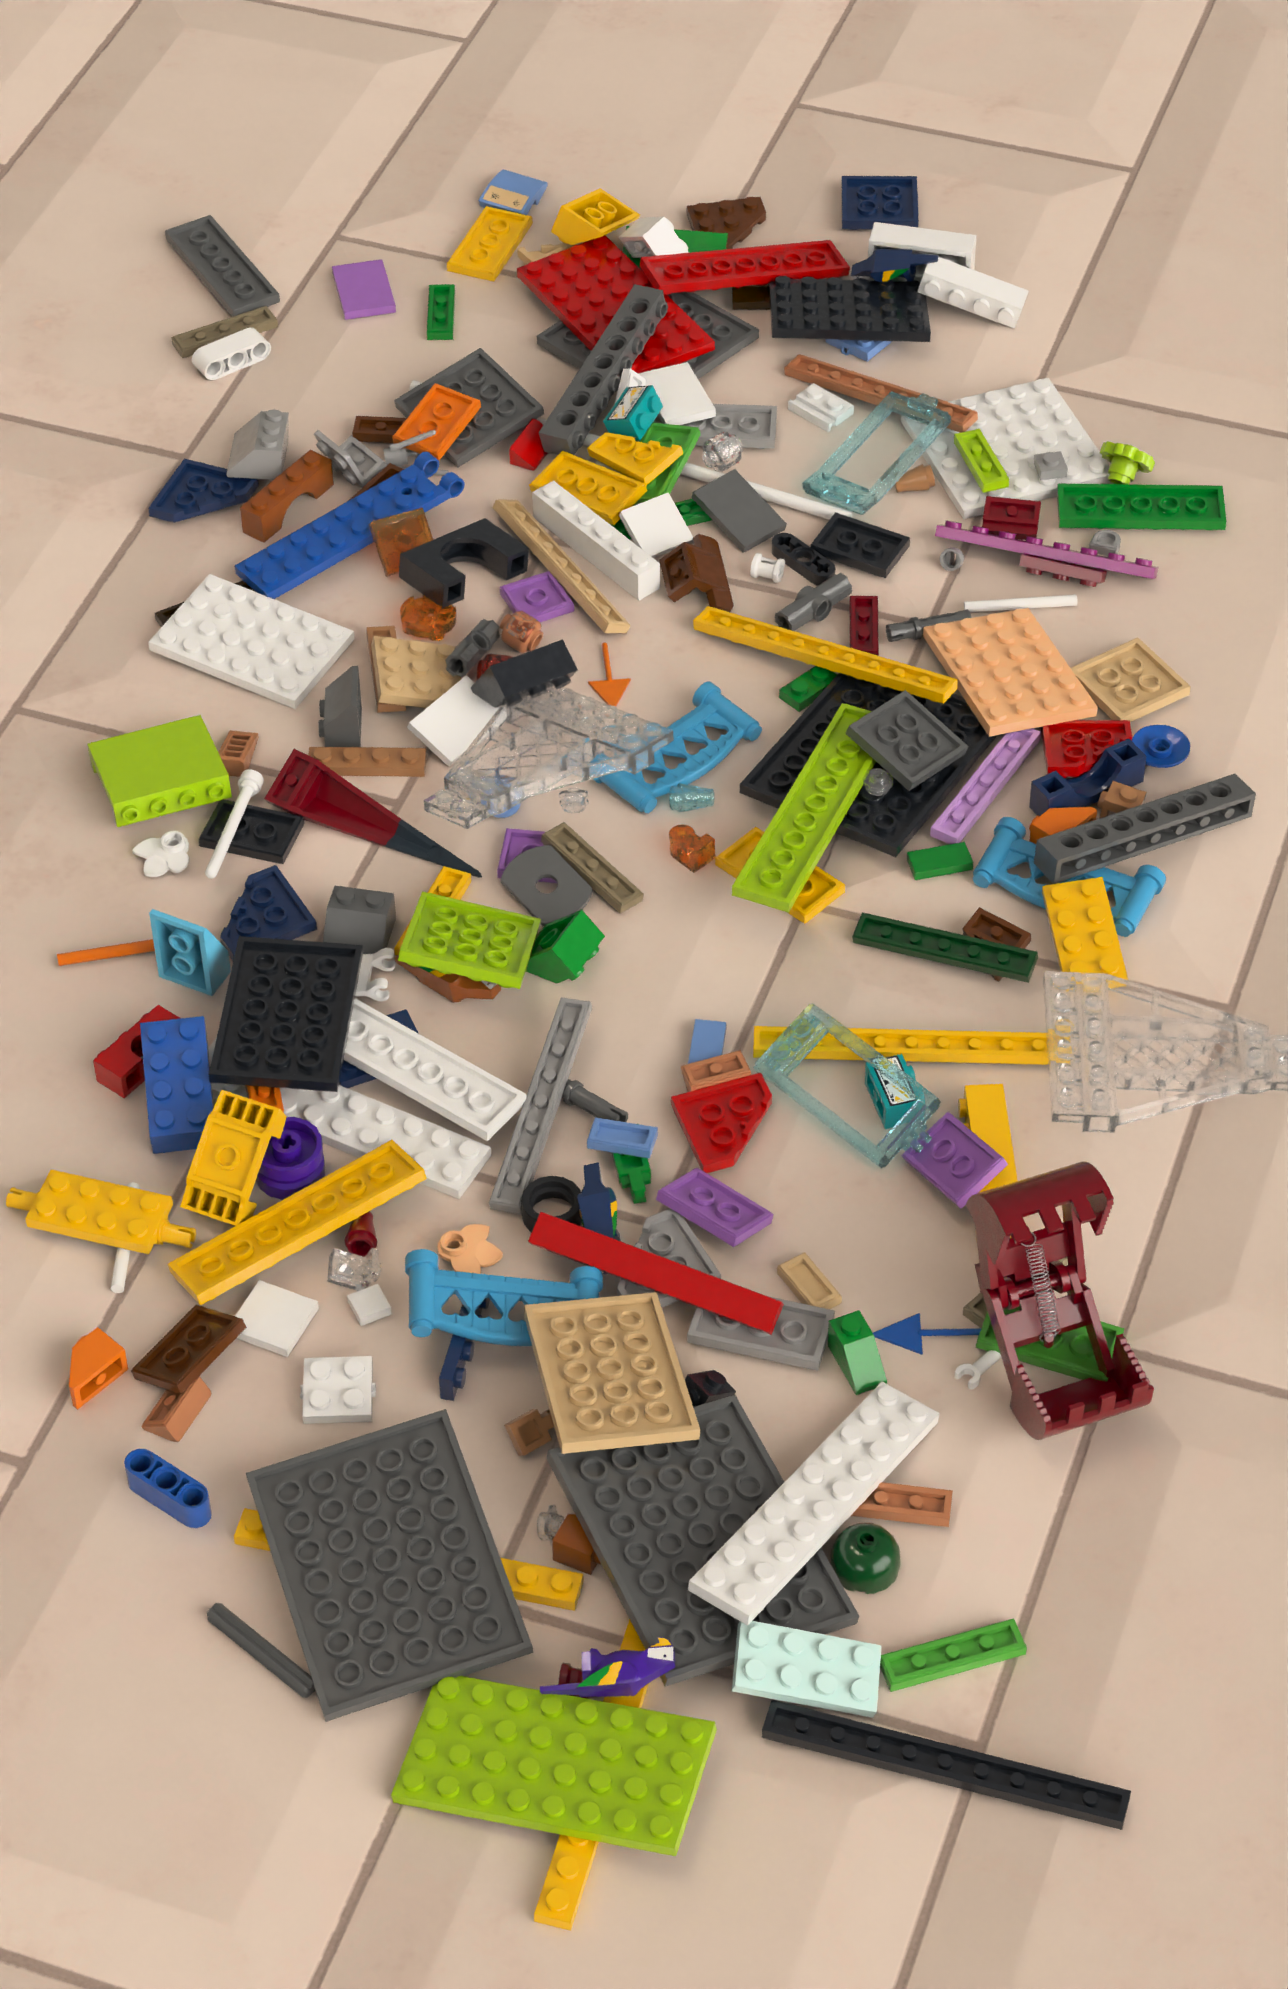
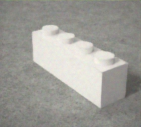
M938 257V262L927 264L917 292L1015 329L1029 291Z

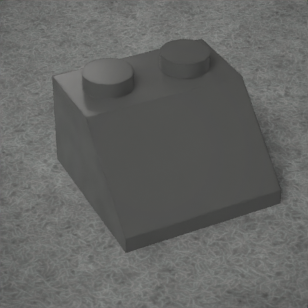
M352 666L325 688V700H320V717H324V720H319V737L325 738V747H361L362 702L358 666Z
M335 885L327 906L323 942L363 945V954H374L383 948H387L396 921L394 893Z

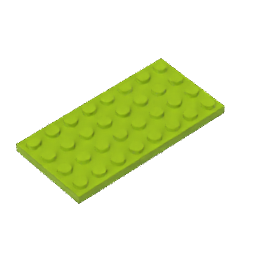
M464 1676L455 1678L445 1677L438 1684L432 1686L391 1796L393 1803L676 1856L717 1731L715 1721L570 1695L541 1694L540 1690Z

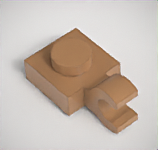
M531 1409L504 1426L518 1456H525L552 1440L548 1430L553 1428L554 1424L550 1409L544 1411L541 1415L538 1409Z

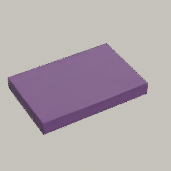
M382 259L332 266V274L345 320L396 312L395 301Z
M949 1112L940 1118L901 1155L911 1167L960 1209L966 1205L969 1197L980 1192L1008 1165L1000 1154Z
M699 1168L691 1170L658 1190L656 1197L657 1201L732 1247H735L770 1225L774 1215Z

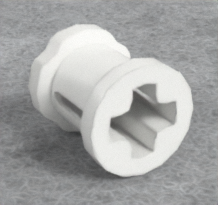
M756 553L751 564L750 575L753 578L761 576L773 579V582L778 583L783 576L785 560L781 558L778 560L763 557L760 553Z

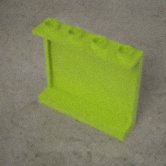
M201 715L87 743L93 772L98 773L114 810L117 827L232 798L228 772Z

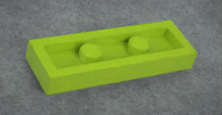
M980 429L954 434V444L983 493L1009 487V477Z

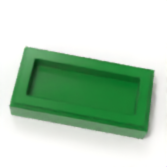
M965 842L907 852V862L915 880L973 870L974 862Z

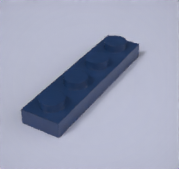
M485 1298L475 1310V1314L479 1318H483L481 1312L482 1309L488 1308L489 1298ZM462 1304L459 1315L467 1316L469 1313ZM452 1335L439 1376L441 1399L454 1401L457 1389H463L466 1380V1368L464 1367L466 1361H472L475 1344L472 1342L473 1340Z

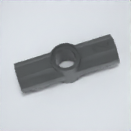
M840 572L815 588L805 586L799 591L794 602L775 614V622L779 627L795 631L812 619L816 621L824 620L829 615L833 605L852 593V585L848 581L847 576Z
M481 620L445 659L447 664L446 670L452 676L464 677L500 637L499 626L493 620Z

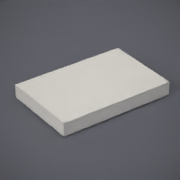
M688 362L638 373L646 379L645 386L653 385L661 400L663 408L659 412L658 417L663 424L683 425L716 417L715 407Z
M467 675L409 722L407 726L448 767L502 723L508 715L500 706L495 708L475 695L471 690L474 682Z

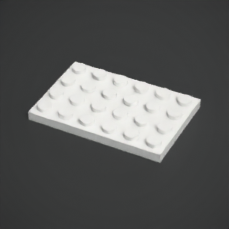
M209 574L150 639L148 644L150 651L296 709L355 638L353 630Z

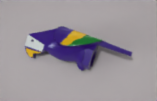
M658 1637V1643L651 1645L645 1651L620 1650L602 1655L597 1649L591 1648L590 1651L581 1652L583 1676L581 1683L540 1686V1693L579 1695L580 1697L635 1696L645 1685L675 1668L674 1647L668 1639Z

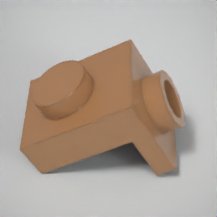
M1112 781L1108 792L1103 790L1097 807L1102 809L1100 818L1108 816L1110 811L1118 813L1142 805L1147 792Z

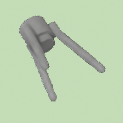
M431 430L400 443L390 444V448L383 449L386 465L391 463L406 469L407 467H403V465L408 464L407 457L419 453L411 450L406 451L404 447L435 435L436 431ZM438 469L434 475L444 476L449 471Z

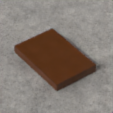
M195 1305L132 1368L131 1372L136 1380L182 1394L247 1327L242 1318Z

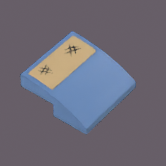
M503 169L491 180L478 201L480 207L485 208L488 206L527 215L533 204L538 205L548 183Z

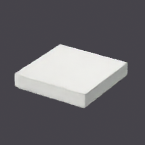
M669 492L622 510L619 514L633 542L652 558L671 552L684 542L689 544L693 542V536Z
M259 1280L235 1315V1317L242 1318L247 1327L237 1339L288 1357L318 1311V1301Z

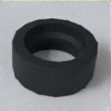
M559 1176L541 1177L531 1182L523 1191L521 1198V1213L524 1225L532 1233L539 1213L535 1212L533 1207L544 1199L558 1198L569 1202L572 1207L568 1212L554 1217L580 1226L582 1220L577 1194L581 1193L580 1188L573 1181Z

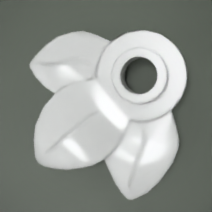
M178 831L167 832L161 838H148L132 850L133 854L146 859L143 870L144 875L149 877H159L168 870L180 873L189 863V856L187 854L189 842Z

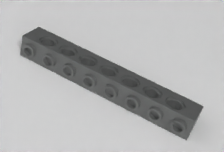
M634 284L539 431L544 452L559 455L562 451L575 455L577 450L582 447L589 431L595 427L598 417L607 408L614 392L618 390L623 369L632 368V364L637 356L642 353L649 337L654 334L658 323L665 317L668 305L665 302L663 290Z
M1236 774L1219 778L1037 839L1034 864L1053 884L1252 817L1256 793Z

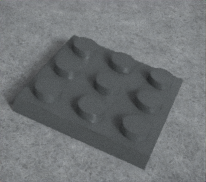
M906 690L849 725L846 731V735L908 791L965 755L969 747Z

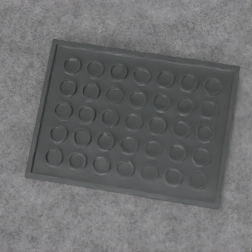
M736 1395L693 1407L700 1427L699 1440L562 1454L560 1447L548 1450L547 1460L645 1650L651 1645L658 1643V1637L666 1638L672 1643L675 1651V1668L660 1676L665 1687L734 1664L737 1629L740 1621L688 1591L689 1580L784 1483ZM820 1548L752 1621L819 1634H828L857 1624L859 1614L822 1548Z
M446 1409L246 1473L326 1722L432 1687L443 1678L465 1676L533 1653V1646Z

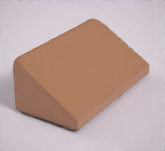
M741 1050L681 1066V1072L688 1092L751 1075V1070Z
M200 1376L182 1394L166 1390L141 1427L145 1431L170 1441L179 1442L210 1398L211 1390Z

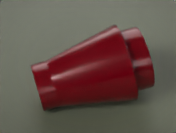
M370 1211L352 1221L345 1237V1246L353 1256H369L377 1247L373 1214Z

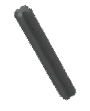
M215 1603L212 1608H209L207 1611L209 1622L301 1697L308 1698L315 1692L312 1677L223 1604Z

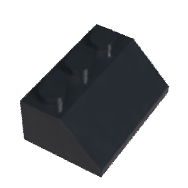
M562 639L489 666L471 686V690L475 695L495 708L505 704L507 707H512L520 703L523 697L530 695L531 698H536L547 692V688L555 686L556 689H560L571 683L570 678L578 669Z

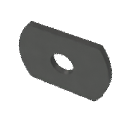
M551 845L535 847L519 854L508 864L501 877V883L533 917L541 919L540 924L542 926L581 909L583 910L593 892L592 887ZM542 878H552L557 882L558 886L551 893H541L536 889V884Z

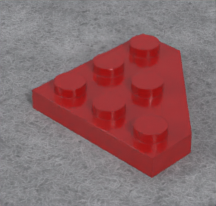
M1074 720L1041 727L1047 774L1057 771L1063 778L1078 777L1094 767L1106 748L1127 739L1132 741L1130 720Z
M761 1072L671 1096V1106L701 1170L705 1173L735 1165L772 1104V1094Z

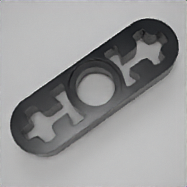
M779 533L772 538L773 556L777 559H784L787 566L814 585L818 586L835 575L836 567L833 562L794 535ZM798 558H808V559H810V560H809V561H806V562H801V561H798L797 559H798Z

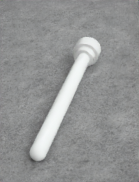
M244 770L239 778L238 787L240 793L205 871V875L209 879L217 876L250 798L260 792L264 783L263 776L255 770Z

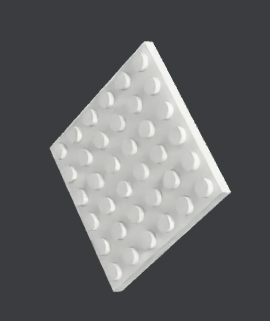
M1049 378L949 401V403L977 411L978 420L966 431L981 430L1009 477V487L982 492L954 444V434L960 432L901 413V423L928 465H931L933 473L963 519L983 515L986 496L1040 501L1056 497L1058 483H1111L1108 481L1109 464L1102 458L1100 451ZM1061 451L1068 468L1067 477L1040 480L1034 465V455Z

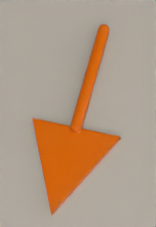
M604 642L602 643L606 680L588 681V684L614 711L631 678L612 680L608 645Z

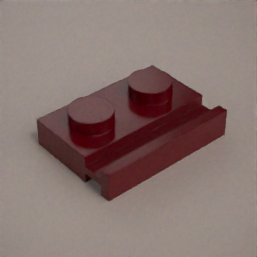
M986 496L982 527L989 528L988 534L999 536L1000 531L1015 533V539L1026 540L1027 536L1037 538L1041 501Z

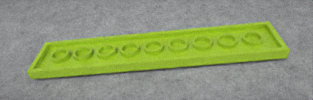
M844 703L841 704L732 885V896L789 913L876 763L868 753L846 735L849 725L872 711Z

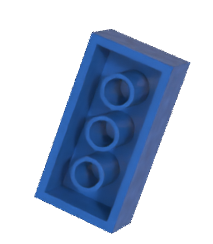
M204 1016L140 1023L149 1134L153 1154L197 1149L208 1115L214 1108L212 1083L209 1081L210 1061Z

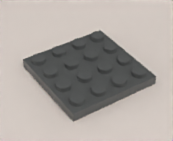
M482 348L477 349L394 400L396 408L406 418H408L434 383L480 400L481 408L444 454L457 468L528 425L532 419H537L544 415L543 406Z

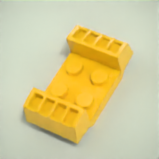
M221 1089L213 1111L208 1115L186 1177L187 1185L180 1207L234 1226L251 1218L257 1204L249 1201L271 1136L280 1139L286 1121V1115L282 1110Z

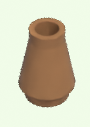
M921 464L899 476L893 477L897 493L929 490V487L935 486L931 465L924 466Z

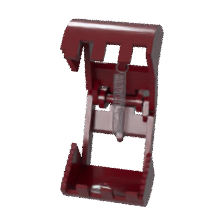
M1086 1161L974 1194L969 1197L966 1203L975 1223L979 1263L974 1265L979 1288L984 1296L1012 1390L1010 1408L1023 1429L1035 1440H1042L1150 1404L1154 1387L1150 1384L1149 1379L1142 1370V1366L1134 1355V1351L1131 1350L1130 1344L1127 1343V1339L1123 1334L1116 1335L1111 1358L1091 1289L1083 1284L1086 1282V1269L1081 1224L1090 1222L1095 1235H1102L1104 1225L1108 1221L1107 1217L1111 1213L1110 1209L1114 1205L1113 1195L1103 1176L1092 1164ZM1061 1205L1063 1212V1223L1061 1222V1219L1055 1209V1207ZM1039 1213L1045 1228L1031 1232L1023 1217ZM1067 1257V1266H1064L1062 1262L1058 1261L1059 1259ZM1054 1290L1060 1294L1067 1292V1296L1056 1299ZM1019 1307L1020 1309L1019 1311L1005 1315L1003 1311V1308L1011 1310ZM1086 1326L1098 1369L1108 1378V1382L1087 1378L1040 1394L1036 1393L1035 1387L1025 1372L1023 1364H1019L1015 1348L1037 1341L1044 1342L1046 1348H1051L1056 1335Z

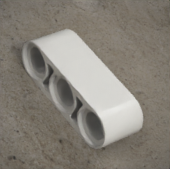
M246 328L198 348L192 356V363L208 380H216L264 360L271 351V345L255 328Z

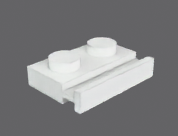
M813 383L797 394L795 400L790 399L788 401V410L829 432L833 425L838 426L854 414V405Z

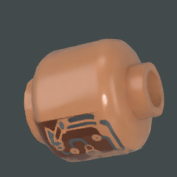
M517 611L513 615L507 614L500 624L502 641L519 653L535 650L541 642L544 633L541 631V623L524 611Z

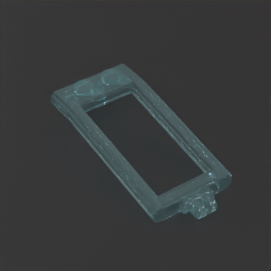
M891 391L820 469L802 483L803 490L807 494L863 515L886 495L951 423V416L948 412L936 408L938 399L931 396L929 398V395L922 393L917 398H909ZM892 412L928 425L870 489L835 476L836 472Z
M813 1003L811 1005L808 1004L755 1062L753 1068L757 1073L761 1072L765 1079L778 1087L881 1169L885 1168L901 1149L907 1151L911 1147L920 1153L924 1147L916 1141L918 1137L926 1143H929L932 1139L925 1131L927 1129L925 1123L940 1107L939 1104L941 1102L938 1097ZM827 1033L831 1034L917 1100L877 1145H874L788 1077Z

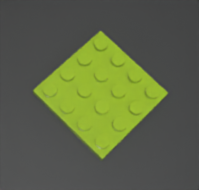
M422 891L400 948L398 961L405 962L413 967L422 966L435 969L443 974L453 973L466 976L473 981L483 980L496 983L504 988L520 989L537 938L541 919Z

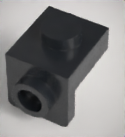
M716 1370L688 1374L685 1378L693 1407L726 1398L736 1393V1390L726 1381V1378Z

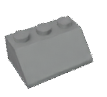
M275 409L261 411L234 434L227 477L274 480L283 472L288 446V412H281Z

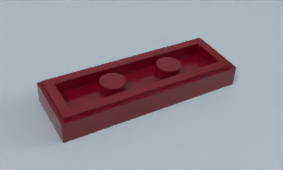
M850 596V648L879 656L878 596Z

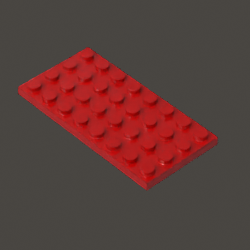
M606 235L574 245L571 248L517 268V277L590 351H592L634 284L654 288L644 272ZM664 295L665 302L668 305L667 313L658 323L654 334L649 337L642 353L637 356L631 369L636 373H642L681 364L715 350V341L668 295Z

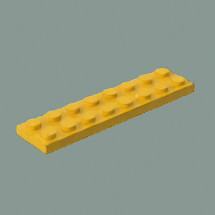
M390 1140L168 1263L169 1270L198 1304L202 1305L234 1286L245 1282L259 1272L272 1267L293 1253L299 1252L318 1239L329 1235L343 1225L356 1220L359 1216L377 1206L383 1205L402 1192L413 1188L418 1183L427 1179L425 1171L397 1143Z

